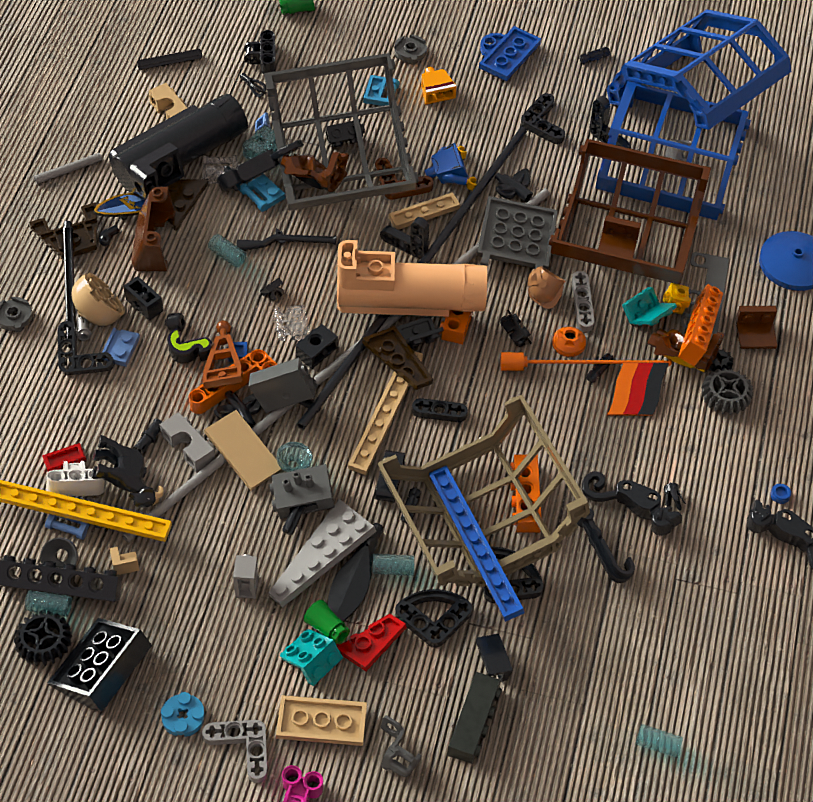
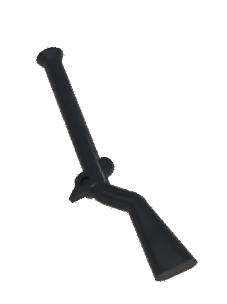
M276 228V234L264 240H237L236 252L264 248L275 241H278L280 244L285 242H304L336 245L337 236L283 235V232Z

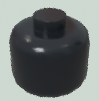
M170 313L165 319V325L170 331L176 328L177 331H182L185 328V317L182 313Z

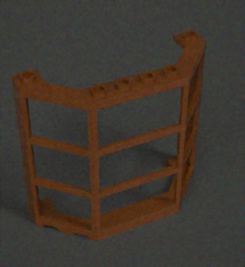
M586 138L585 144L580 146L579 155L581 156V162L573 193L568 195L567 204L569 205L564 207V220H560L555 235L551 234L549 245L552 246L551 254L680 285L711 167ZM590 155L622 163L611 205L579 198ZM627 164L660 172L649 214L617 207ZM665 173L698 181L687 223L654 216ZM577 204L609 210L608 216L612 217L617 212L646 219L647 223L636 259L565 242ZM653 221L685 229L675 268L642 260Z

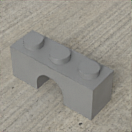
M177 412L159 424L161 436L172 447L179 443L190 444L183 449L184 460L196 473L215 459L213 444L210 441L207 442L203 438L202 433L192 427L187 417H183Z

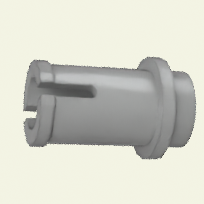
M78 317L76 319L77 337L82 341H86L91 336L88 320L84 318L83 323L82 317Z

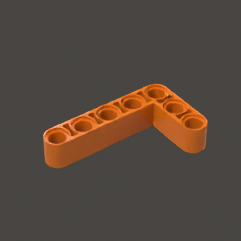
M256 349L239 360L243 371V382L204 389L203 384L189 394L190 410L194 414L206 412L224 400L227 391L234 393L248 384L250 373L277 365V363L263 350Z

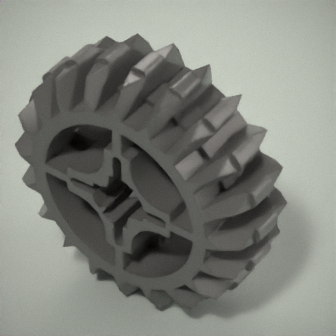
M724 367L721 371L717 368L715 372L711 371L705 377L701 387V394L704 397V402L708 403L709 408L714 407L715 412L720 410L722 415L725 412H728L729 415L733 412L738 414L740 410L744 411L750 405L753 398L751 380L746 379V374L740 375V370L734 372L733 368L727 370Z

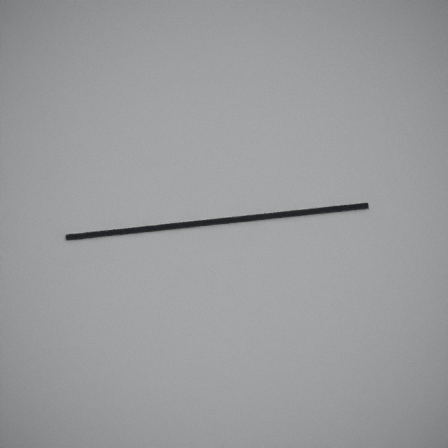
M524 127L519 128L418 263H430L525 136L527 130ZM379 314L362 338L377 333L390 315ZM362 338L298 421L297 426L300 429L304 430L364 351L366 346L362 343Z

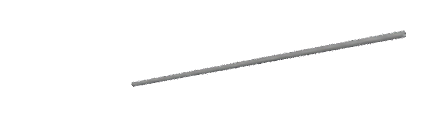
M544 188L526 204L537 206L550 195L549 190ZM479 242L453 264H467L477 255ZM390 315L378 332L388 329L404 315ZM358 342L314 377L317 387L337 371ZM296 404L272 411L256 424L252 430L257 436L260 435ZM222 454L217 456L147 515L159 518L226 463V459ZM126 532L122 534V537L128 543L137 536Z

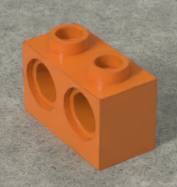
M449 310V317L444 316L445 321H441L440 327L444 329L441 340L463 345L472 318V311Z

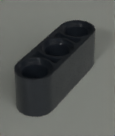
M385 450L384 458L396 454L399 464L404 465L405 453ZM380 472L375 500L395 503V499ZM391 479L398 492L400 480Z

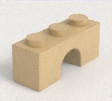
M167 83L148 91L150 103L159 113L167 110L166 119L187 109L183 99L179 98L175 90L170 88Z

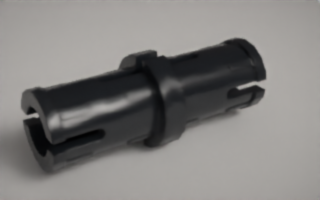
M155 418L148 429L141 433L142 437L133 446V449H137L143 455L150 444L156 441V436L160 432L159 424L162 421Z

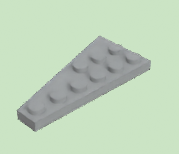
M339 499L335 504V508L330 510L268 592L270 597L283 608L376 532L375 527Z

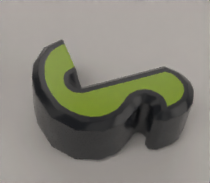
M177 328L172 330L167 338L169 354L178 363L192 362L198 356L201 361H206L213 345L212 341L207 337L181 343Z

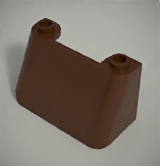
M168 187L153 188L138 214L131 258L132 266L137 271L167 272L168 261L165 260L161 248V236L155 232L156 227H165V222L168 219H175V210Z

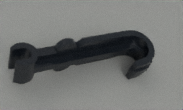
M589 508V515L586 518L581 517L577 525L584 528L589 537L590 544L594 547L610 579L616 583H625L634 573L635 565L631 557L626 559L624 563L626 571L619 568L605 539L602 537L600 528L596 526L593 520L594 511Z

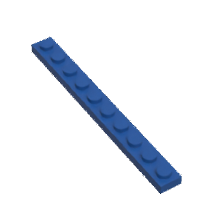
M447 465L430 472V479L505 622L524 614L523 606Z

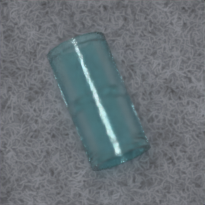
M215 234L208 243L210 250L236 268L240 267L246 260L247 253L220 234Z
M373 554V574L414 576V555Z
M33 590L28 591L25 600L26 611L40 613L41 610L47 614L50 610L52 615L58 613L60 616L66 617L69 616L72 605L71 596Z
M641 724L635 745L678 758L683 737Z

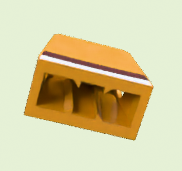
M433 67L425 69V73L422 74L421 87L426 105L456 98V84L444 69L436 71Z

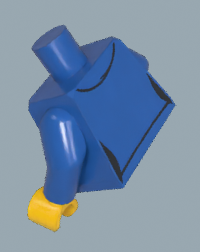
M455 143L447 147H441L431 157L433 166L425 169L426 176L431 178L437 176L442 184L454 183L464 186L467 184V188L472 191L477 185V179L474 176L467 179L468 174L463 162L467 151H464L465 148L463 146L457 147Z

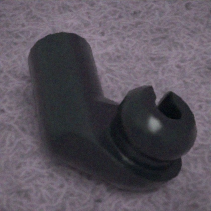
M117 225L100 232L99 243L102 246L109 245L111 237L119 233Z

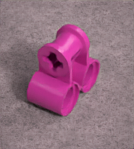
M295 765L284 768L282 783L287 792L283 802H309V798L315 799L322 795L323 777L320 773L311 771L303 777L301 770ZM291 776H295L298 778L296 781L293 782L287 780V778ZM311 782L319 784L314 788L308 786Z

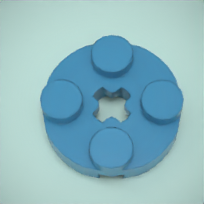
M181 692L168 699L161 708L164 728L174 736L184 735L186 737L198 732L203 726L205 717L202 702L188 692ZM182 711H186L187 718L184 719L183 717H181L179 719V713Z

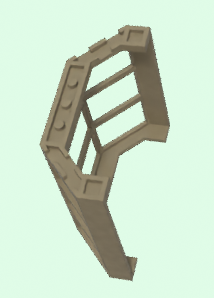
M522 394L504 402L507 414L492 433L481 436L472 443L465 444L461 448L446 453L434 461H429L421 467L400 465L396 454L384 458L381 462L377 463L387 486L440 586H447L448 583H455L456 586H469L470 583H476L478 587H485L486 584L433 486L429 476L430 472L446 465L449 471L494 450L508 477L464 497L465 501L468 504L513 482L528 509L483 530L484 536L487 537L532 515L545 537L498 560L506 576L558 551L562 546L560 542L564 537H570L578 527L576 523L581 517L586 518L590 513L587 499ZM525 415L539 441L515 471H513L499 446L522 416ZM544 447L559 474L533 504L518 477ZM391 479L424 482L437 507L404 505ZM564 479L576 500L566 504L568 516L551 535L537 511ZM408 512L442 515L456 541L422 539ZM427 547L460 548L472 570H457L453 560L437 567Z

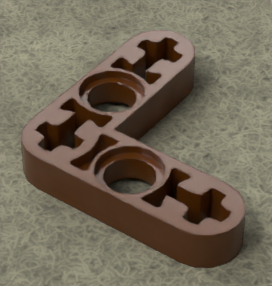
M378 158L375 161V171L383 170L381 165L385 169L392 168L387 158ZM395 174L377 176L380 185L406 181H397ZM429 176L418 177L419 182L416 183V189L385 194L384 196L387 199L395 200L429 193L433 190V179ZM384 177H390V178H392V179L389 180V181H386V180H384L383 178H384Z

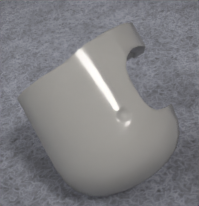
M669 139V141L688 146L692 144V141ZM667 146L665 157L687 161V158L683 155L684 150Z

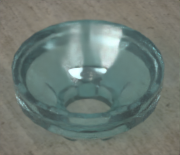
M288 442L280 446L277 451V463L286 472L309 468L312 463V452L302 443ZM296 461L299 466L291 467L288 465V462Z

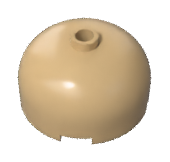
M90 272L88 274L85 273L75 282L71 293L73 304L83 319L85 318L98 326L111 325L125 313V308L118 296L114 298L113 293L108 289L109 286Z

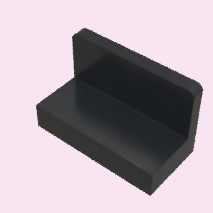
M493 634L477 637L475 641L488 675H497L500 682L508 681L513 668L500 635Z

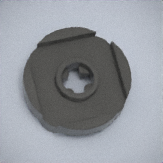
M410 35V37L406 38L401 36L395 42V57L409 62V64H417L427 54L425 40L417 35Z
M11 297L12 300L8 301L2 300L0 302V327L8 331L21 332L31 322L33 317L29 302L20 297ZM17 312V315L10 316V313Z

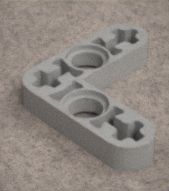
M262 721L212 722L204 726L202 730L203 739L209 745L246 743L248 778L254 783H261L267 778L266 728ZM255 727H258L259 730L257 735H254L253 732ZM231 728H238L240 730V734L236 737L229 736L228 732ZM243 728L247 729V736H244ZM221 729H224L225 737H222ZM211 730H215L216 733L213 738L209 735ZM257 746L261 747L263 752L259 756H254L250 753L251 749ZM255 762H259L261 771L259 776H255Z

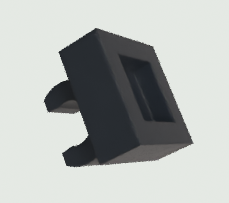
M279 277L261 289L260 292L264 297L269 294L270 300L275 301L277 299L274 295L275 292L280 297L284 295L283 289L279 288L283 282Z

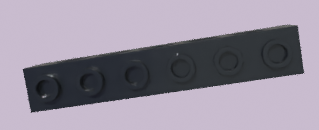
M3 555V558H0V585L113 602L120 600L123 575H118L116 570L105 569L104 572H97L95 567H84V570L76 569L77 565L64 564V567L56 566V562L44 561L41 564L36 563V559L24 558L23 561L16 560V556ZM16 566L22 571L20 577H17L14 573ZM36 569L42 573L40 580H37L34 576ZM56 572L62 575L61 583L55 581L54 576ZM76 575L81 576L83 580L81 586L75 583ZM96 578H100L103 582L101 589L95 586Z

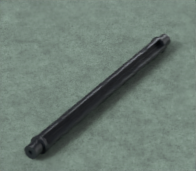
M65 221L62 231L64 242L66 321L71 322L76 328V312L71 296L72 288L75 284L73 227L71 221ZM66 327V338H67V339H70V338L68 337V331L70 330L69 327ZM67 344V347L72 348V345Z

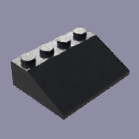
M98 618L47 683L84 706L102 712L143 657H145L152 644L141 629Z

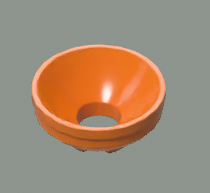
M562 327L555 332L552 345L560 355L575 357L585 350L586 337L582 331L575 327ZM573 333L576 337L568 339L565 334Z

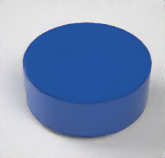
M776 484L773 486L770 496L774 502L785 504L791 497V489L785 484Z

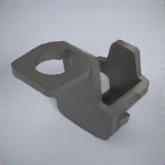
M385 715L381 723V729L395 737L396 740L385 752L381 767L386 771L392 770L402 777H408L420 762L422 755L418 754L414 757L413 754L399 746L404 734V728L400 723ZM387 723L392 724L397 731L390 729ZM401 756L410 764L407 768L393 758Z

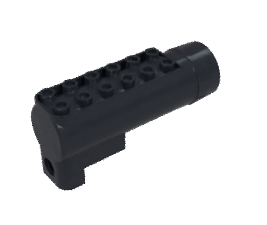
M224 94L211 100L200 108L192 105L114 148L109 154L113 174L128 192L132 194L137 193L146 200L153 188L167 187L185 177L183 166L247 131L248 121L241 105L230 94Z

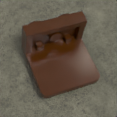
M606 215L598 250L633 258L641 223Z

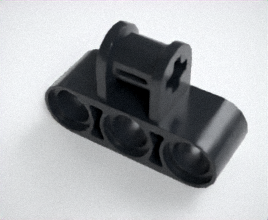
M264 30L260 34V42H248L244 45V51L246 52L244 55L245 62L248 64H261V72L263 74L276 71L275 33L271 30Z

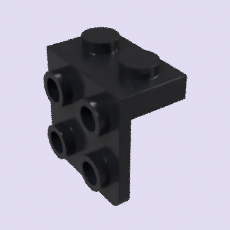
M431 316L396 327L411 349L419 347V344L423 342L426 344L435 342L444 331L443 327L435 329Z

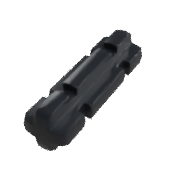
M603 47L601 50L596 49L587 52V54H581L579 60L582 64H585L588 61L601 59L602 56L607 57L610 55V49Z
M606 353L602 357L603 359L600 360H613L614 357ZM596 364L589 371L586 379L594 383L610 364Z
M417 487L410 489L405 505L417 506L421 490L417 489ZM408 512L409 515H410V517H411V519L413 520V517H414L413 514H415V513H410V512ZM402 514L401 521L405 522V524H408Z

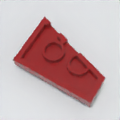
M389 613L370 624L365 631L360 634H353L348 641L340 645L336 644L343 657L367 672L406 629V623Z

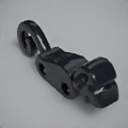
M297 140L276 152L273 149L267 150L238 165L236 169L225 166L224 172L217 178V183L223 192L231 189L239 191L240 184L246 183L280 165L279 158L300 149L304 144L302 140Z
M598 471L588 473L582 481V491L588 499L595 502L617 499V502L627 506L638 517L651 520V528L656 535H667L671 532V529L682 522L680 512H672L671 506L661 508V495L656 490L631 480H622L617 483L616 490L597 493L589 488L590 483L593 480L598 481L594 484L596 491L602 490L606 484L605 475ZM624 485H631V490L624 489ZM651 494L656 495L657 500L652 499L649 496Z
M754 500L749 511L750 514L747 517L748 529L753 533H762L769 530L776 539L798 547L803 552H806L809 565L813 569V538L805 533V531L813 533V527L791 510L783 509L772 514L768 504L763 508L760 500ZM783 513L789 514L790 517H791V520H789V519H787V518H785V517H782V514H783Z

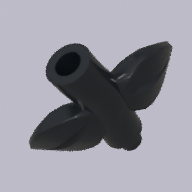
M528 168L518 171L512 178L506 174H496L495 179L499 181L496 192L506 199H512L517 195L524 202H528L532 198L533 192L527 188L531 183Z
M227 391L225 393L227 405L215 408V415L222 419L237 410L252 429L256 423L251 415L257 414L261 410L260 403L254 394L245 397L241 401L237 394Z

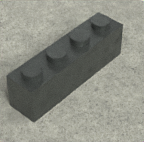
M479 672L475 673L448 746V756L471 764L474 757H479L482 745L479 744L481 738H486L489 726L486 725L488 718L492 720L495 713L494 701H499L502 693V688H499L500 679Z

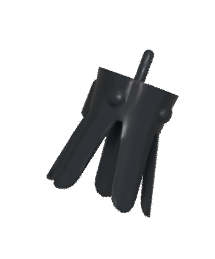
M670 482L664 486L666 507L671 506V498H673L677 509L681 511L682 507L679 496L683 503H686L680 494L679 485Z

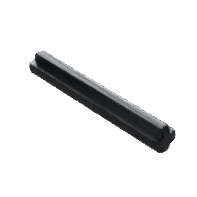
M194 49L137 60V66L139 70L201 59L202 51L201 49Z

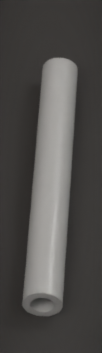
M96 153L33 177L36 184L100 162L102 157L100 153Z

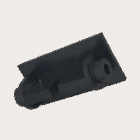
M507 310L509 315L501 317L500 324L507 333L514 330V332L509 334L514 344L522 347L527 340L532 344L528 338L531 336L525 326L521 328L519 325L521 323L516 313L512 315Z

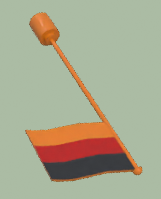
M501 352L500 369L501 371H524V367H527L528 364H623L616 381L613 403L607 416H653L659 403L664 374L667 367L672 365V360H528L527 356H524V352Z

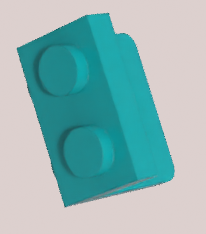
M648 287L623 303L622 307L630 324H638L639 326L649 324V326L659 323V319L671 315L673 310L677 308L676 303H659L653 287Z
M311 629L302 632L280 654L282 660L300 668L307 682L312 686L319 682L343 659L333 639Z

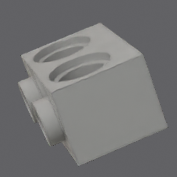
M248 554L236 555L233 574L235 597L256 599L259 579L257 557Z

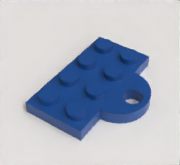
M513 26L506 35L501 33L488 34L480 42V52L484 58L479 63V68L508 81L538 48L542 39L516 26Z

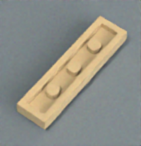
M452 192L389 213V220L394 228L399 230L411 226L417 217L429 220L456 211L460 208V203Z

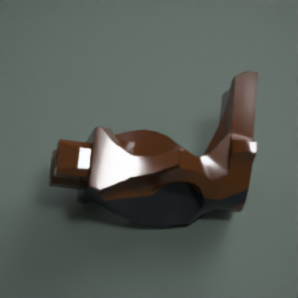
M333 152L327 168L310 154L284 155L281 165L285 167V174H291L314 188L333 192L347 176L345 170L349 154Z

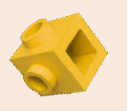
M671 283L663 295V302L676 303L677 308L673 312L683 314L685 308H688L691 302L689 287Z

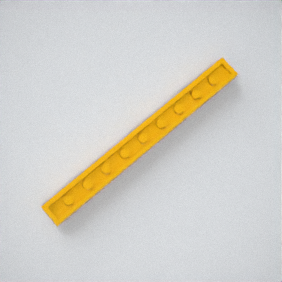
M0 480V502L163 542H166L172 526V522L169 520Z

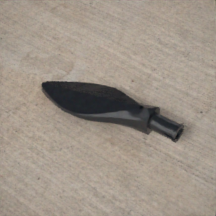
M379 523L373 524L376 532L359 545L356 552L341 567L333 579L329 592L328 606L343 622L357 610L368 593L373 557L378 547V540L384 532V527Z

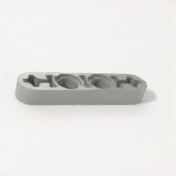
M576 271L572 277V290L577 328L582 332H590L594 326V313L589 276L584 271ZM585 292L587 295L582 297L579 296L577 293ZM586 306L589 310L582 311L579 307Z

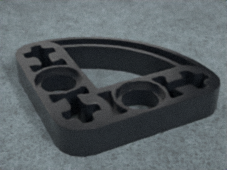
M490 546L497 559H503L515 553V551L507 548ZM533 564L522 568L529 578L509 580L511 586L519 589V592L516 594L519 600L537 598L542 594L543 581ZM531 585H534L537 590L534 591L533 588H530ZM487 586L482 587L485 599L490 603H495Z
M429 589L413 593L402 599L395 607L396 618L406 623V627L433 648L442 646L472 614V604L467 599L456 593L440 589ZM436 601L448 603L452 606L436 622H433L417 609L415 605ZM459 607L461 609L467 608L466 612L462 611L459 617L456 616L459 613ZM401 609H402L403 611H405V610L407 609V610H408V614L405 613V612H404L403 614H401ZM451 619L455 622V625L453 627H446L443 622ZM422 620L426 625L423 628H417L414 623ZM440 632L439 639H432V635L436 636Z

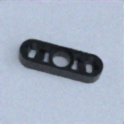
M418 398L412 404V413L418 418L450 422H463L467 418L468 409L462 403ZM441 407L445 412L437 413L435 409Z

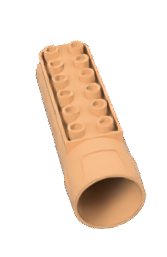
M345 240L338 245L337 308L343 313L449 317V310L471 312L485 311L486 265L396 263L395 252L357 251L358 240Z

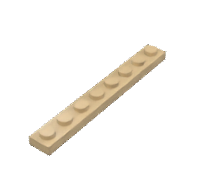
M414 351L419 360L422 361L423 354ZM395 371L348 464L349 470L367 475L410 386Z

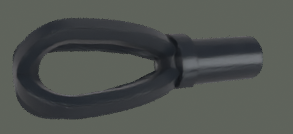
M245 73L240 75V78L247 83L257 97H262L267 93L266 85L263 82L250 78Z

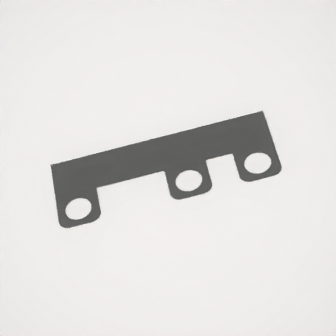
M693 252L690 261L691 265L707 268L705 287L707 284L715 286L723 292L724 296L729 258ZM696 256H703L706 262L704 264H697L694 258ZM689 289V294L696 293L700 295V293L702 292ZM723 296L713 327V334L718 332ZM689 313L681 315L680 326L683 328L688 327L684 323V318L691 317Z

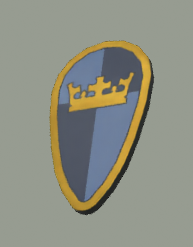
M120 194L99 203L94 209V214L105 217H119L122 220H126L128 216L139 214L145 199L137 194Z

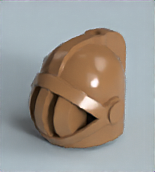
M543 266L537 267L528 276L529 297L543 308L551 309L561 299L566 280L553 274Z

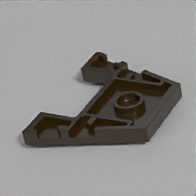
M96 202L81 206V212L85 220L72 224L74 256L97 250V215L94 214V209L97 206ZM45 218L29 222L31 230L64 260L63 227L49 230Z

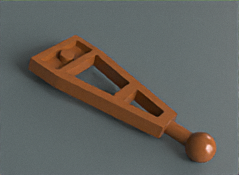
M225 320L219 321L216 325V330L220 336H215L203 370L204 389L229 384L235 385L243 382L241 363L231 335L228 334L231 330V325ZM228 344L229 348L219 350L221 345ZM232 357L235 366L213 370L216 360Z

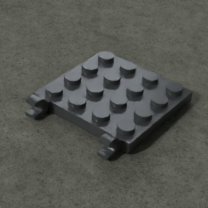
M488 196L477 256L482 257L480 265L488 266L489 259L535 269L543 266L548 270L552 247L549 245L551 234L554 235L558 210Z

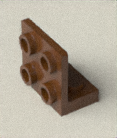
M739 306L735 321L741 349L777 348L773 323L777 313L776 306Z

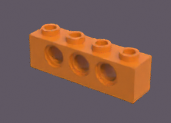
M538 454L518 477L533 504L540 497ZM514 455L513 462H510L513 471H515L527 455ZM512 482L510 483V489L514 491V496H511V507L515 508V513H512V516L524 511L523 509L528 508ZM540 507L537 512L539 513V515H540V517H541V507ZM532 515L512 524L516 525V532H541Z

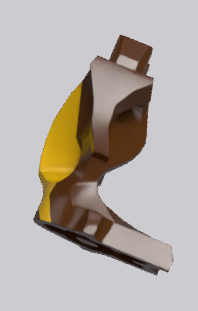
M658 329L656 333L650 336L647 344L655 347L653 352L655 355H663L677 364L688 368H696L706 373L719 353L725 333L717 332L712 335L706 353L695 367L678 357L684 340V335L678 330L671 329L666 332Z

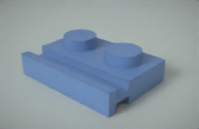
M113 328L102 352L111 354L116 365L127 367L138 344L140 335L139 333L126 330L120 331Z

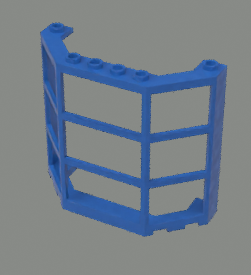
M707 9L625 63L606 90L610 104L618 106L628 81L677 92L681 97L684 96L689 101V107L693 111L696 127L710 130L788 75L792 70L789 55L759 20ZM710 26L736 33L731 36L706 32L705 30ZM681 32L686 33L685 36L674 42ZM743 34L759 37L773 53L775 63L761 71L735 39ZM700 36L722 41L705 54L701 53L703 51ZM728 44L733 47L756 74L754 78L738 89L730 83L709 58ZM655 49L661 50V52L649 59ZM682 56L697 58L679 71L665 69ZM703 61L731 93L711 108L683 76Z
M628 81L613 119L607 143L616 145L619 134L650 141L651 145L648 153L654 154L656 144L658 143L689 151L686 161L692 163L694 153L727 161L715 204L703 201L699 216L717 220L719 214H723L725 204L722 202L733 165L737 166L739 155L736 154L741 153L743 143H740V141L744 142L747 132L745 130H749L751 120L748 117L750 112L738 109L722 120L736 124L738 128L729 156L696 148L702 131L700 127L696 129L691 146L658 138L668 109L673 108L693 113L689 107V101L677 93ZM635 99L663 106L653 136L621 128L629 107L632 108ZM705 101L710 106V108L716 104L713 102ZM602 158L595 188L614 193L618 179L608 176L612 160ZM644 168L640 184L623 180L620 195L652 203L656 188L645 186L649 169ZM682 177L677 194L661 190L657 205L690 213L693 198L682 196L687 178Z

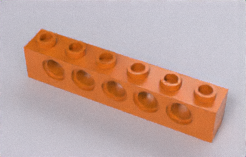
M709 284L706 285L695 301L678 356L694 367L707 351L723 292Z

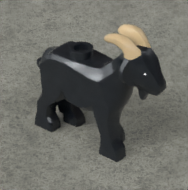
M100 435L98 447L107 449H96L93 452V460H106L113 464L114 468L99 463L98 466H94L91 478H102L121 490L131 492L129 497L133 499L136 507H150L158 504L159 498L164 494L163 487L158 486V492H155L153 488L146 486L143 478L145 477L147 467H144V457L137 449L120 445L115 440Z

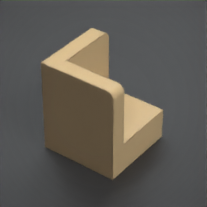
M118 547L110 548L113 568L117 571L118 575L140 571L136 552L119 555Z

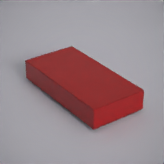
M80 443L42 455L48 472L63 470L64 461L68 463L87 462Z

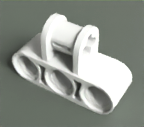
M64 461L63 470H52L47 473L46 491L66 496L101 495L105 491V480L102 478H91L93 469H86L84 461L80 463Z

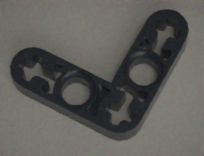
M544 93L522 115L521 126L553 144H561L565 138V131L543 119L554 106V96ZM534 110H541L542 112L535 113ZM539 127H546L547 129L540 130Z
M600 96L593 102L589 129L594 137L601 142L607 143L610 127L607 126L610 102L605 96ZM619 135L616 145L631 149L630 143Z
M417 217L411 224L410 236L388 225L382 229L380 237L386 243L421 259L428 250L429 223L424 218Z
M69 321L59 324L58 366L63 374L77 375L106 372L113 369L115 360L108 352L77 355V331L75 326ZM66 327L70 328V330L68 331V337L70 339H67L66 334L64 333ZM71 344V351L64 352V345ZM65 357L69 358V362L71 364V366H69V369H66L64 367L67 365V359ZM105 358L109 360V362H107V365H103L102 363L104 362ZM87 359L92 361L90 367H82L83 361Z

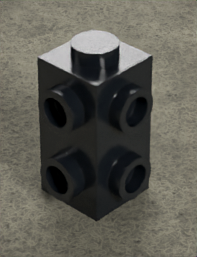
M354 121L325 127L328 146L340 147L343 146L344 142H350V144L358 143ZM360 123L361 134L363 137V134H365V128L363 123Z

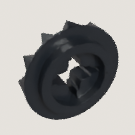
M724 348L722 350L719 349L717 356L722 360L721 364L715 357L708 370L715 372L718 368L722 371L724 367L730 370L733 366L734 358L731 357L730 352H725Z

